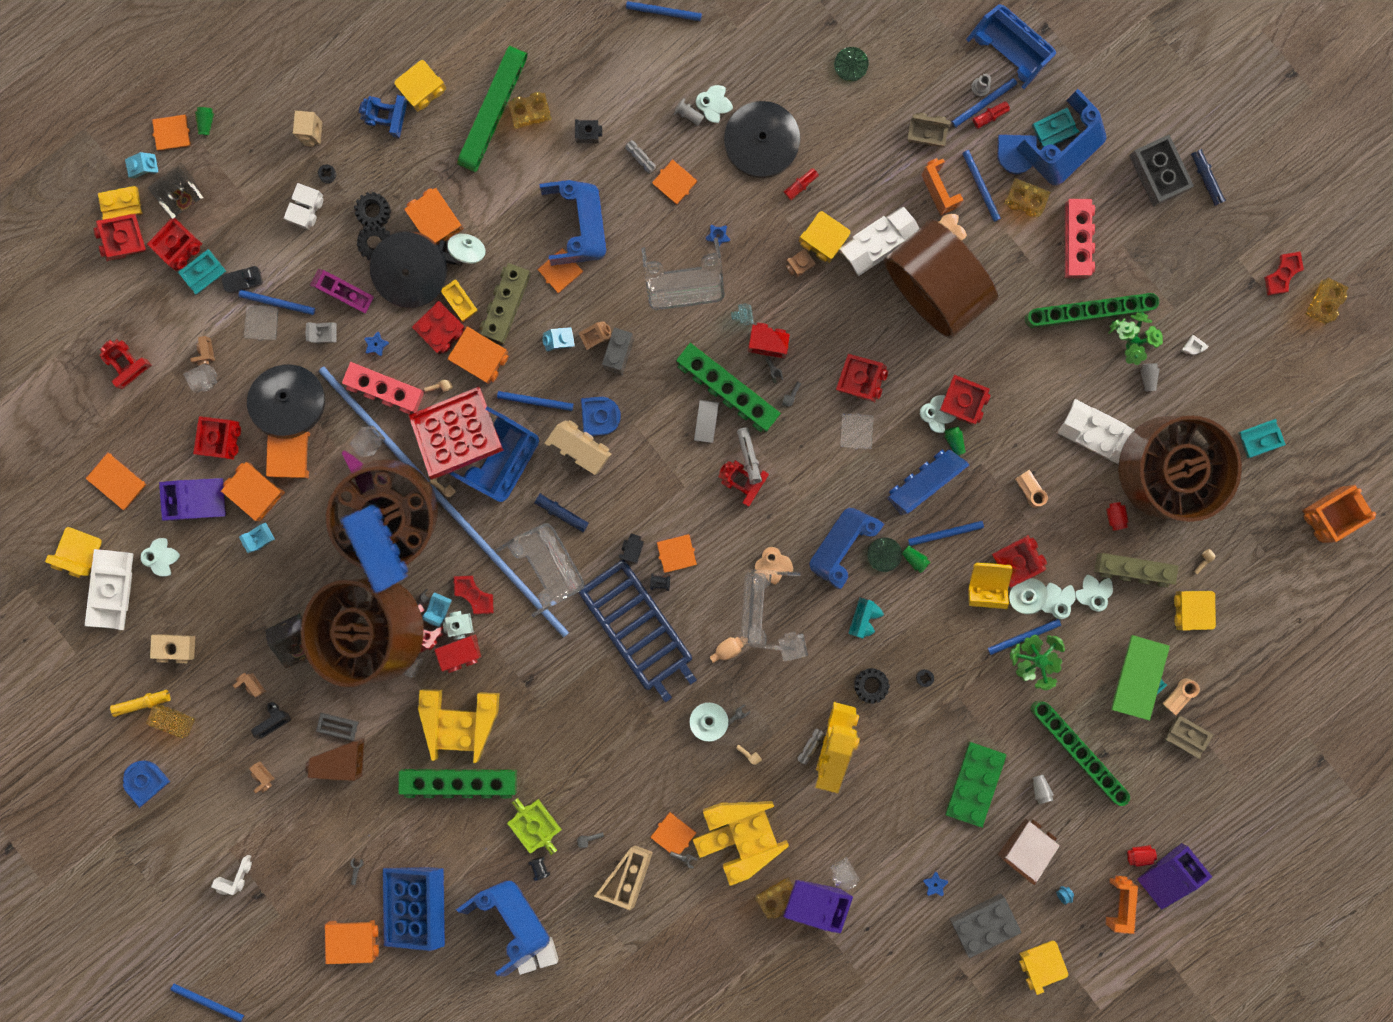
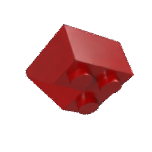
M765 323L752 325L748 353L785 359L790 334L786 333V330L775 329L774 331Z
M476 635L434 649L441 670H447L448 673L461 669V664L466 663V666L478 663L477 658L481 657Z

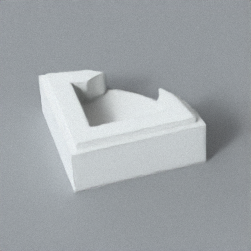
M1192 335L1181 349V352L1195 355L1203 352L1209 346Z

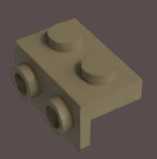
M925 113L913 114L910 120L907 141L944 148L950 121L942 116H935L933 118L927 117Z

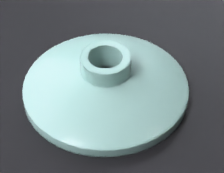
M456 234L448 241L447 248L449 253L460 262L473 264L484 258L485 247L483 243L472 235Z
M1030 578L1012 587L1009 596L1010 603L1019 613L1034 614L1046 605L1048 601L1047 588L1041 581ZM1029 597H1033L1031 601H1027Z
M710 702L703 703L693 710L690 716V727L694 735L699 739L715 741L726 732L728 717L721 706ZM707 718H711L713 720L711 725H707L705 723V720Z

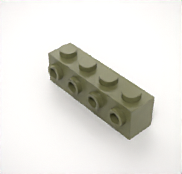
M510 263L507 264V267H503L500 277L502 280L500 285L497 284L494 289V301L489 303L486 311L488 313L487 319L482 321L479 329L482 331L481 335L503 345L531 277L529 270Z
M1097 553L1094 572L1101 573L1100 577L1112 578V575L1120 576L1119 580L1130 582L1131 578L1139 579L1138 583L1150 585L1151 581L1157 582V586L1169 588V585H1176L1179 566Z

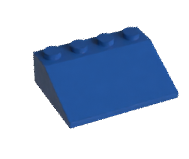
M942 449L933 456L935 460L929 464L927 461L919 467L920 472L914 476L912 473L906 477L904 485L901 487L896 485L892 488L887 499L901 516L908 514L968 467L969 464L951 450L944 452Z
M372 505L341 520L375 592L378 593L408 576V568L405 562H401L398 556L400 551L397 545L393 544L390 539L391 532L388 526H384L381 520L383 515L380 509Z
M383 868L384 946L427 951L445 946L444 868Z

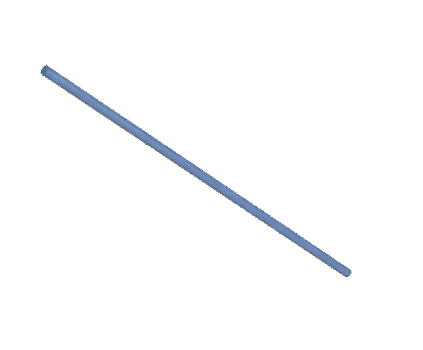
M322 367L318 372L401 462L414 467L424 476L329 371ZM430 484L435 492L437 501L564 638L569 633L565 627L436 487Z

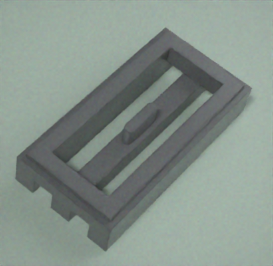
M320 713L316 732L354 741L359 721ZM326 718L342 723L353 725V727L351 728L343 725L323 721V719ZM324 725L349 731L351 735L322 729L321 727Z

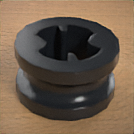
M325 164L318 169V176L324 183H332L336 179V171L333 166ZM325 170H326L327 172L330 171V170L332 171V172H330V174H331L330 177H328V176L323 177V176H324V173H323V172H324Z
M923 669L917 673L916 681L919 685L928 687L933 684L934 675L931 671ZM928 673L927 676L930 677V680L924 684L922 683L923 680H920V676Z

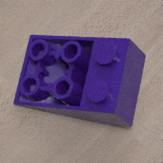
M223 478L159 482L162 521L226 516L225 495L221 492L224 488Z
M1181 843L1138 877L1137 880L1162 910L1200 888L1212 876L1190 848Z
M795 880L783 917L825 931L841 933L853 896L840 888Z

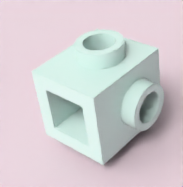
M461 611L449 613L450 617L445 618L446 622H443L444 632L448 633V637L454 636V640L466 638L465 634L474 632L470 613L461 615ZM456 622L459 623V628H456Z

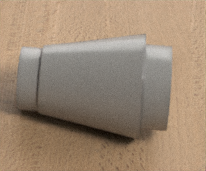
M1157 363L1142 364L1140 372L1145 391L1157 390L1160 369Z
M1044 775L1033 777L1035 800L1038 801V804L1053 801L1052 796L1054 794Z

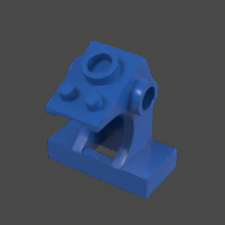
M397 95L394 105L380 103L381 99L369 96L367 99L364 98L359 107L360 119L370 126H375L376 124L389 126V132L392 137L400 138L408 103L405 96ZM379 109L389 111L388 119L378 118Z

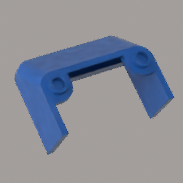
M1001 4L987 13L966 39L969 42L975 38V41L981 46L991 44L1018 67V78L1024 82L1022 85L1023 89L1039 75L1056 55V50Z
M1079 89L1066 101L1078 112L1081 121L1087 128L1062 152L1055 145L1051 144L1039 150L1027 137L1016 148L1051 185L1057 186L1063 183L1106 141V132L1099 110Z
M572 180L539 184L542 195L560 193L566 200H577L581 236L573 237L568 241V253L550 255L549 261L551 266L602 259L606 254V243L598 188L590 183Z
M487 406L485 410L497 416L494 426L499 435L503 451L487 457L481 469L475 466L469 468L463 477L455 472H450L449 474L489 497L503 502L509 497L536 450L539 438L525 427Z
M504 881L483 890L456 909L458 913L469 914L477 907L484 911L490 910L495 906L497 907L515 936V939L507 946V955L511 961L495 972L497 976L505 977L546 948L550 941V937L518 885L512 881Z

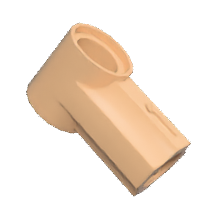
M1030 470L1015 478L1031 507L1039 508L1047 503V493L1041 489ZM1034 494H1039L1042 497L1040 504L1034 502Z
M1185 678L1180 680L1178 687L1162 704L1174 715H1177L1191 698L1198 695L1199 685L1191 679ZM1191 683L1192 690L1186 693L1185 686Z

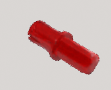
M1004 101L991 109L987 108L986 112L972 118L975 127L979 129L991 121L995 122L998 117L1010 111L1009 104Z
M810 169L800 179L796 178V181L783 192L792 201L803 190H807L806 187L819 176L815 169Z

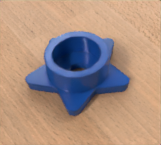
M726 225L722 227L710 226L711 233L706 237V240L714 242L717 249L722 242L730 241V238L726 235Z
M376 332L373 337L364 338L368 344L367 354L375 352L382 356L384 347L389 344L388 341L381 339L380 332Z
M934 872L933 876L929 879H924L923 882L928 887L927 895L930 896L937 893L943 896V887L948 883V880L940 879L937 872Z

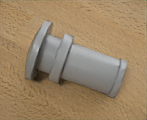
M983 74V76L981 75L979 78H976L972 83V92L977 96L988 94L991 77L988 74Z
M685 98L682 99L677 105L674 115L678 112L681 114L680 117H685L699 126L704 115L691 108L690 104H685Z

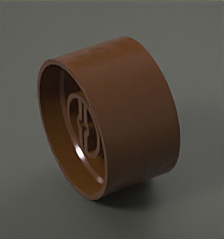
M929 220L884 258V265L888 274L905 299L931 327L946 338H954L998 300L996 287L979 260L952 231L938 221Z
M1162 416L1144 422L1127 438L1121 450L1118 465L1119 479L1123 491L1136 508L1152 517L1186 522L1202 521L1222 511L1234 497L1242 473L1241 456L1233 437L1217 422L1201 416ZM1178 425H1179L1180 428H1181V432H1180L1179 434H1178ZM1169 426L1168 433L1170 434V439L1161 442L1157 435ZM1196 430L1207 442L1201 447L1190 444ZM1179 449L1187 454V456L1179 459H1170ZM1147 455L1146 470H1144V461ZM1210 465H1213V476L1211 483H1209L1207 480L1210 476ZM1181 477H1189L1187 481L1179 487L1175 486L1171 482ZM1152 487L1160 493L1156 502L1148 491ZM1199 489L1202 490L1201 496L1197 493ZM1189 493L1196 505L1182 512L1181 496ZM1167 502V508L1164 510L1163 506Z
M389 459L365 463L346 476L334 489L329 499L326 510V526L330 540L336 550L347 561L364 569L351 539H348L343 530H346L343 523L339 522L338 503L353 508L352 514L365 509V505L370 499L385 497L393 502L389 504L383 503L378 506L382 514H387L386 517L383 515L381 520L385 526L391 519L402 515L401 525L396 530L391 531L390 539L393 544L401 539L411 550V552L399 556L401 562L404 561L407 565L421 554L435 530L438 519V504L435 492L429 481L417 469L406 463ZM371 471L374 488L363 493L354 484L352 479L360 474ZM385 474L388 482L385 484L380 483L378 475ZM396 474L402 475L416 486L404 497L392 489ZM343 492H350L352 500H345L342 496ZM411 497H420L421 504L414 505L411 502ZM428 509L429 524L427 530L410 524L412 511ZM416 535L419 538V543H411L409 536Z
M369 578L339 580L322 587L309 601L301 624L302 645L310 665L323 679L342 687L382 682L401 676L417 659L424 635L421 611L409 591L399 583H395L376 593ZM366 590L372 594L370 601H366L368 596ZM362 615L367 622L357 623V620ZM369 640L365 648L360 644L359 641ZM367 660H370L373 672L371 676L363 674V669L367 666Z

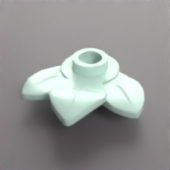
M711 86L707 92H702L696 97V106L704 112L705 118L713 123H719L720 114L727 113L733 108L731 102L726 97H723L726 88L723 86ZM703 98L708 100V104L703 102Z
M945 395L933 397L930 403L923 405L920 409V417L925 422H928L932 431L937 433H944V424L956 419V417L939 411ZM929 409L932 411L931 416L928 414Z
M167 538L154 540L150 548L145 549L141 553V562L145 566L151 567L153 573L159 576L171 575L169 565L176 562L180 557V554L175 549L167 548ZM150 554H153L154 559L152 561L148 559V556Z
M1086 575L1083 580V589L1075 592L1076 598L1081 604L1089 605L1093 611H1103L1108 605L1107 599L1113 593V585L1110 578H1106L1099 583L1093 576ZM1097 598L1100 599L1101 602L1098 606L1094 603L1095 599Z
M1048 583L1046 587L1048 601L1042 610L1052 613L1057 619L1067 618L1071 612L1070 606L1074 603L1076 597L1073 586L1069 585L1061 590L1057 585ZM1059 606L1064 608L1062 613H1059L1057 610Z

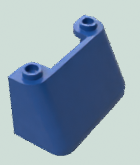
M855 508L845 509L809 563L811 571L835 588L841 589L848 579V573L839 563L858 535L875 536L880 532L884 523Z

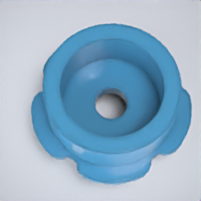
M1061 886L1060 890L1056 892L1059 900L1064 905L1073 903L1074 893L1069 887Z

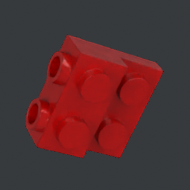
M135 213L96 221V227L93 228L95 238L101 241L99 252L101 257L106 258V262L146 251Z
M172 217L147 243L176 272L187 265V260L192 255L200 252V246L203 244L175 217Z
M440 301L412 326L438 355L441 353L445 354L451 348L450 344L455 339L458 341L466 329Z
M848 354L836 390L875 403L876 399H880L882 395V388H880L882 380L886 381L888 377L887 366L881 362Z
M953 375L939 411L974 426L977 422L980 423L984 412H981L983 405H987L991 395L988 393L990 389Z
M199 416L193 454L234 460V456L239 451L236 443L237 437L241 434L240 422Z
M1029 535L992 554L997 564L1012 566L1010 588L1047 569L1045 567L1047 561L1044 555L1038 554L1036 550L1038 544Z

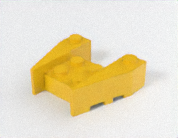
M420 690L418 711L431 760L435 761L438 758L439 749L474 751L473 763H477L480 760L498 715L500 693L480 692L477 695V711L441 709L442 690Z
M836 702L833 703L827 724V733L823 739V746L816 767L818 778L815 788L837 794L839 792L853 749L857 750L859 743L856 730L852 729L853 726H857L859 715H856L855 707Z
M773 801L719 803L703 809L709 830L711 831L728 824L737 846L740 858L723 864L730 886L749 879L789 847L787 840L776 843L765 810L774 807Z

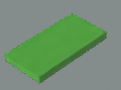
M1131 635L1111 710L1150 721L1170 648L1169 645Z

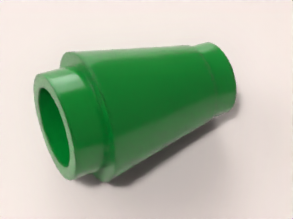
M197 107L195 117L198 134L210 135L214 117L213 108Z
M959 426L945 430L944 437L952 451L956 455L965 453L963 432Z
M910 546L902 553L915 572L922 573L931 563L927 556Z

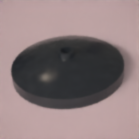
M769 101L748 103L739 108L727 123L724 134L726 154L731 163L746 175L756 178H768L785 171L797 156L800 146L798 125L791 113L776 103ZM759 135L766 136V138L762 140L759 138Z
M400 231L387 236L376 246L370 260V276L376 290L388 302L399 307L417 308L430 303L441 292L447 278V263L441 249L432 239L418 232Z
M279 365L264 371L255 379L247 396V409L253 423L263 433L276 438H293L308 432L317 424L325 408V393L318 378L309 370L297 365Z

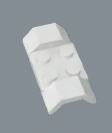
M900 207L887 217L883 216L853 236V239L838 249V252L846 257L856 274L860 276L884 260L920 228L904 207Z
M1074 399L1071 409L1057 433L1119 465L1123 445L1134 429Z
M94 549L85 626L124 630L132 580L133 553Z

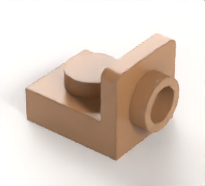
M803 249L792 258H788L786 260L787 266L785 267L791 276L795 275L798 278L814 267L816 263L806 249Z
M605 322L595 323L579 332L586 350H590L602 342L610 340L611 329Z
M207 336L198 337L197 351L201 356L190 358L192 363L197 364V366L209 365V362L215 361L211 338Z
M253 673L240 675L236 679L237 683L233 685L236 689L246 684L247 692L251 696L254 695L255 698L267 692Z
M258 762L249 768L252 772V777L257 782L260 781L262 783L253 790L255 794L260 791L262 793L266 792L272 786L271 782L275 779L264 765Z

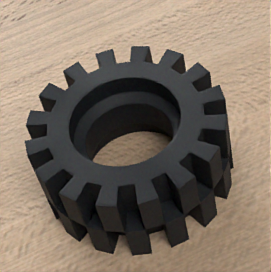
M367 192L365 196L361 195V199L356 200L357 205H354L356 210L354 213L359 222L369 227V224H373V226L379 224V227H382L383 223L386 224L388 222L387 219H390L389 213H391L390 205L386 199L375 192H372V194ZM377 204L379 206L380 212L376 217H368L366 215L368 205Z
M369 224V227L365 226L363 230H360L357 246L363 258L366 256L367 260L370 261L375 250L368 246V238L377 236L382 241L390 235V232L385 230L386 227L382 226L381 228L379 224H376V226Z
M867 668L862 670L859 675L857 674L856 680H854V690L861 700L874 704L886 698L885 696L889 693L890 684L883 672L874 668ZM874 678L878 681L879 688L875 693H868L865 690L864 684L866 680Z

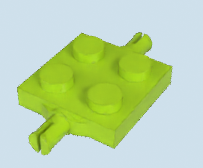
M516 798L511 803L518 813L507 824L530 854L545 846L550 855L555 853L557 849L551 843L553 836L562 830L539 799L531 805L524 807L520 800Z

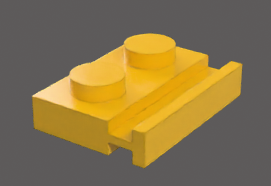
M136 186L98 193L103 220L134 213L135 215L142 214L138 188Z

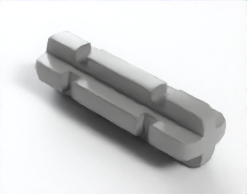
M633 140L626 144L625 147L628 152L632 153V156L641 166H644L647 173L650 174L655 170L656 165L649 161V157L640 148H637L638 146Z
M817 728L812 734L813 737H810L805 745L803 753H800L798 761L806 765L808 763L809 757L813 755L819 745V740H822L824 737V732Z

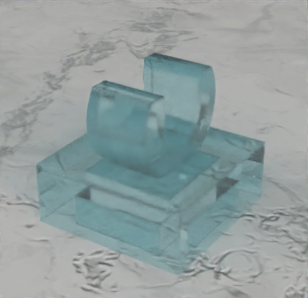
M746 303L739 304V311L731 312L732 320L740 321L744 325L754 324L751 305Z

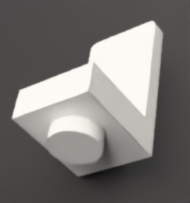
M247 855L243 858L234 882L218 877L214 879L211 887L223 895H227V893L234 895L241 891L245 884V880H243L244 875L249 872L252 866V862H250L252 856Z

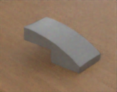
M700 400L694 440L713 443L719 402Z

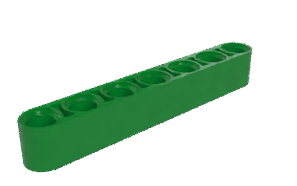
M512 46L507 48L459 155L457 165L473 172L478 170L526 63L528 53Z
M1154 293L1036 308L1025 316V323L1030 328H1040L1132 314L1136 315L1137 312L1149 313L1158 307L1159 298ZM1145 299L1151 300L1152 307L1145 305ZM1127 301L1133 304V310H1129L1126 307ZM1107 304L1114 306V313L1107 310ZM1089 306L1094 307L1096 311L1095 315L1089 314ZM1069 309L1076 311V318L1069 315ZM1051 311L1057 313V320H1053L1050 318ZM1032 314H1036L1039 317L1038 323H1034L1031 320Z
M1040 700L1034 702L1031 706L1032 714L1114 804L1118 806L1127 805L1130 801L1129 792L1047 702ZM1040 705H1044L1046 709L1042 715L1037 713V708ZM1057 719L1058 727L1051 729V721ZM1066 734H1070L1071 741L1065 744L1063 737ZM1079 748L1084 749V755L1081 758L1076 756ZM1096 762V771L1090 772V765ZM1109 777L1110 784L1104 787L1102 781L1104 778ZM1122 791L1123 798L1120 801H1116V794Z

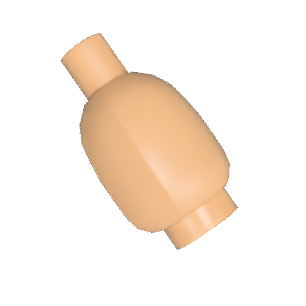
M730 637L717 646L716 653L711 655L710 659L713 663L719 659L729 660L737 656L744 645L739 637Z

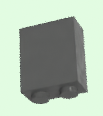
M614 327L602 363L604 370L623 375L634 342L633 333Z

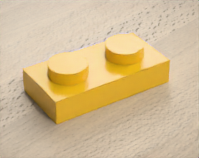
M456 279L441 290L462 322L478 312Z
M729 825L693 839L700 858L735 844Z

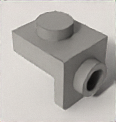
M306 323V341L317 344L336 342L337 323Z

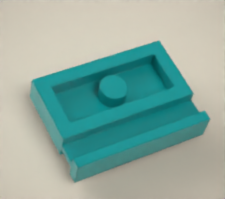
M1068 107L1032 124L1043 147L1050 144H1058L1079 133Z
M208 249L178 273L197 295L227 271L210 249Z
M1276 419L1238 432L1247 458L1286 445Z

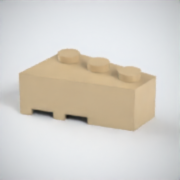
M565 420L558 424L544 444L550 446L552 443L561 449L560 453L562 455L568 454L575 460V463L594 475L599 473L612 455L608 452L609 448L602 443H596L592 435L587 432H581L577 429L578 425L570 420Z
M636 845L631 847L594 897L628 910L634 908L653 852Z

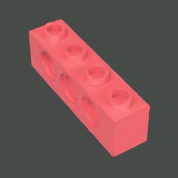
M1069 199L1065 203V278L1088 279L1095 271V262H1092V254L1095 253V243H1092V235L1095 234V224H1092V216L1095 215V205H1092V199ZM1076 217H1083L1084 224L1078 223ZM1082 235L1084 243H1079L1076 236ZM1082 254L1084 262H1079L1076 255Z
M350 362L342 381L347 386V390L357 393L358 390L364 392V397L375 400V397L382 399V404L392 407L393 404L400 407V411L410 414L411 411L417 412L424 395V391L352 362ZM367 377L369 384L366 387H362L361 380ZM385 384L387 391L384 394H379V387ZM404 392L405 398L402 401H397V393Z

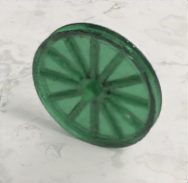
M857 47L842 49L834 61L836 73L846 81L861 79L866 74L869 65L867 55Z
M883 537L876 539L869 546L867 553L868 561L878 571H892L902 560L901 547L891 538Z

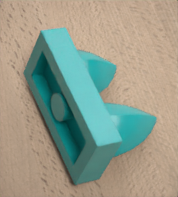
M859 597L848 634L860 638L874 634L875 630L869 623V619H877L884 616L881 608L874 601Z

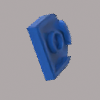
M998 135L997 158L999 164L1011 174H1022L1029 170L1033 165L1016 148L1026 137L1037 147V136Z
M607 397L581 398L584 432L592 436L610 434L617 428L621 420V413L613 400Z
M145 760L128 766L123 777L124 790L139 808L171 782L156 764Z

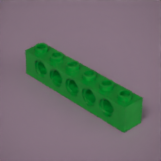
M689 343L677 358L676 363L679 370L685 374L689 372L693 375L692 380L700 386L702 384L707 386V391L714 397L720 396L725 406L729 409L734 407L739 411L737 415L745 421L747 419L754 423L752 426L760 433L762 431L767 432L781 413L692 343ZM699 361L703 367L696 371L691 365L693 362ZM709 373H715L718 379L715 382H709L706 377ZM724 385H730L733 391L730 394L723 393L722 387ZM738 397H746L748 403L745 406H740L737 403ZM754 408L762 410L763 415L760 418L752 415Z
M401 769L399 771V794H404V798H414L417 794L423 795V798H434L435 795H442V798H454V795H462V798H473V795H481V798H493V795H500V798L507 799L512 798V795L517 793V770ZM416 779L423 780V788L420 789L416 787ZM435 779L443 781V788L435 787ZM455 779L462 781L463 787L461 789H457L454 786L453 782ZM479 779L482 782V788L476 789L473 786V780ZM498 779L502 784L501 788L495 789L492 786V780Z

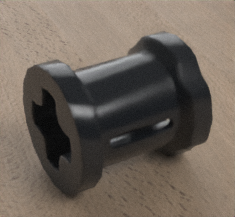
M651 573L650 590L655 588L669 591L671 575L658 576Z
M544 856L528 862L534 873V881L550 875L544 863Z

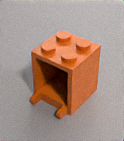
M1356 485L1340 487L1302 510L1305 514V521L1312 525L1315 530L1314 535L1318 541L1322 543L1337 542L1376 518V513L1371 511L1361 495V489L1357 488Z

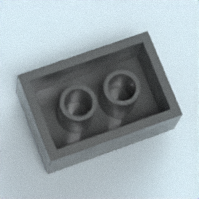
M1170 134L1134 150L1129 155L1153 207L1194 187Z
M1001 893L949 918L969 958L1022 933L1005 897Z

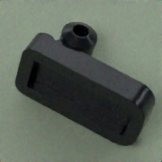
M256 266L226 273L222 276L224 290L228 293L239 292L240 290L250 289L263 284L260 269Z
M274 702L268 703L266 709L270 712L271 718L251 730L254 738L262 739L290 722L289 714L285 711H280L278 704Z

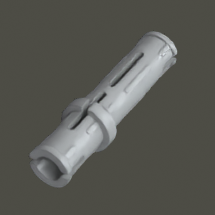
M746 427L737 430L745 460L744 468L747 469L750 484H757L762 481L758 469L759 461L755 457L749 429Z

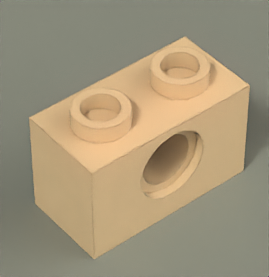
M295 111L293 134L304 146L313 147L314 144H320L322 121L315 112Z
M151 635L150 658H155L156 662H168L169 659H176V663H188V660L194 659L195 636ZM171 644H174L176 647L174 654L169 650Z

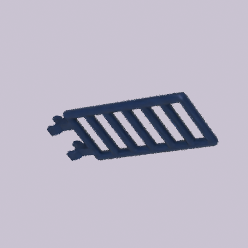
M620 560L579 589V595L645 690L655 687L662 699L667 702L672 697L661 683L664 679L680 669L690 685L697 681L686 665L692 660V655L625 560ZM622 569L628 579L593 602L588 592ZM631 585H634L639 594L604 618L598 608ZM644 600L650 610L618 633H615L609 624ZM655 616L661 626L626 649L620 640ZM666 632L672 642L637 665L631 656ZM677 648L683 657L648 681L642 671Z

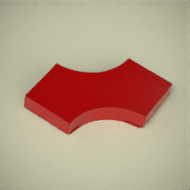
M1301 251L1280 255V263L1277 270L1273 274L1264 277L1267 296L1283 294L1289 291L1291 278L1296 273L1304 270Z
M454 576V596L465 598L471 604L474 614L494 613L493 594L481 591L474 581V576Z

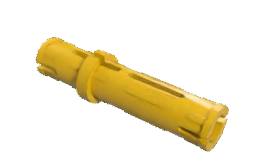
M166 689L111 705V714L114 713L112 716L117 717L147 707L149 709L154 708L157 704L169 702L171 700L170 693Z

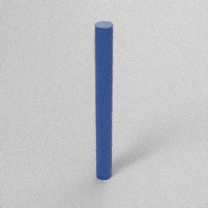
M627 1L626 9L696 21H701L702 13Z
M1014 78L1009 80L951 121L952 125L956 128L1016 86L1017 81Z
M970 151L963 152L962 155L993 221L1000 220L1001 217Z
M244 290L239 292L240 298L310 315L315 313V308Z
M498 391L497 399L573 411L574 406L572 403Z
M983 521L910 538L908 539V544L913 546L982 529L984 524Z
M1056 619L987 648L990 655L1024 642V639L1027 637L1040 635L1060 627V620Z
M173 984L170 991L238 1022H242L244 1018L243 1014L177 984Z

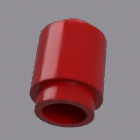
M1121 502L1109 504L1110 508H1106L1112 531L1128 528L1127 523L1129 521L1126 506L1121 505Z
M1151 845L1132 847L1131 850H1127L1130 866L1153 865L1154 860H1157L1155 848L1152 849Z

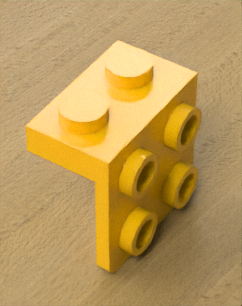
M420 60L395 80L396 87L417 112L426 108L433 99L441 96L447 89L440 77L436 76L424 60Z
M820 211L807 230L802 233L799 242L804 249L816 253L820 260L830 263L839 251L838 249L842 247L849 237L850 230L823 211Z
M67 527L64 530L55 555H48L45 562L51 564L53 569L62 571V569L68 570V574L74 577L89 576L92 569L94 549H100L102 540Z
M975 563L968 587L969 606L1008 609V586L1012 575V566Z
M1176 591L1174 597V605L1176 607L1174 622L1176 630H1209L1216 627L1215 593L1213 591Z
M1053 940L1019 953L1021 957L1019 964L1022 971H1026L1028 979H1026L1030 991L1034 990L1037 995L1044 993V986L1068 977V971L1058 945Z

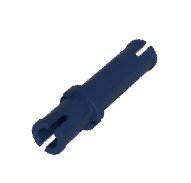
M1200 149L1197 153L1190 154L1197 166V173L1201 175L1214 206L1226 201L1211 171L1212 166L1208 164L1203 150Z
M541 493L534 502V504L548 511L549 515L560 518L584 533L589 525V522L559 505V502H554Z

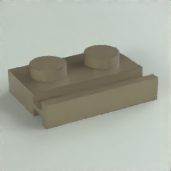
M1177 715L1168 731L1167 737L1164 739L1200 759L1213 734Z

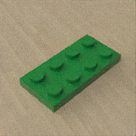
M969 741L945 815L983 828L1007 754Z

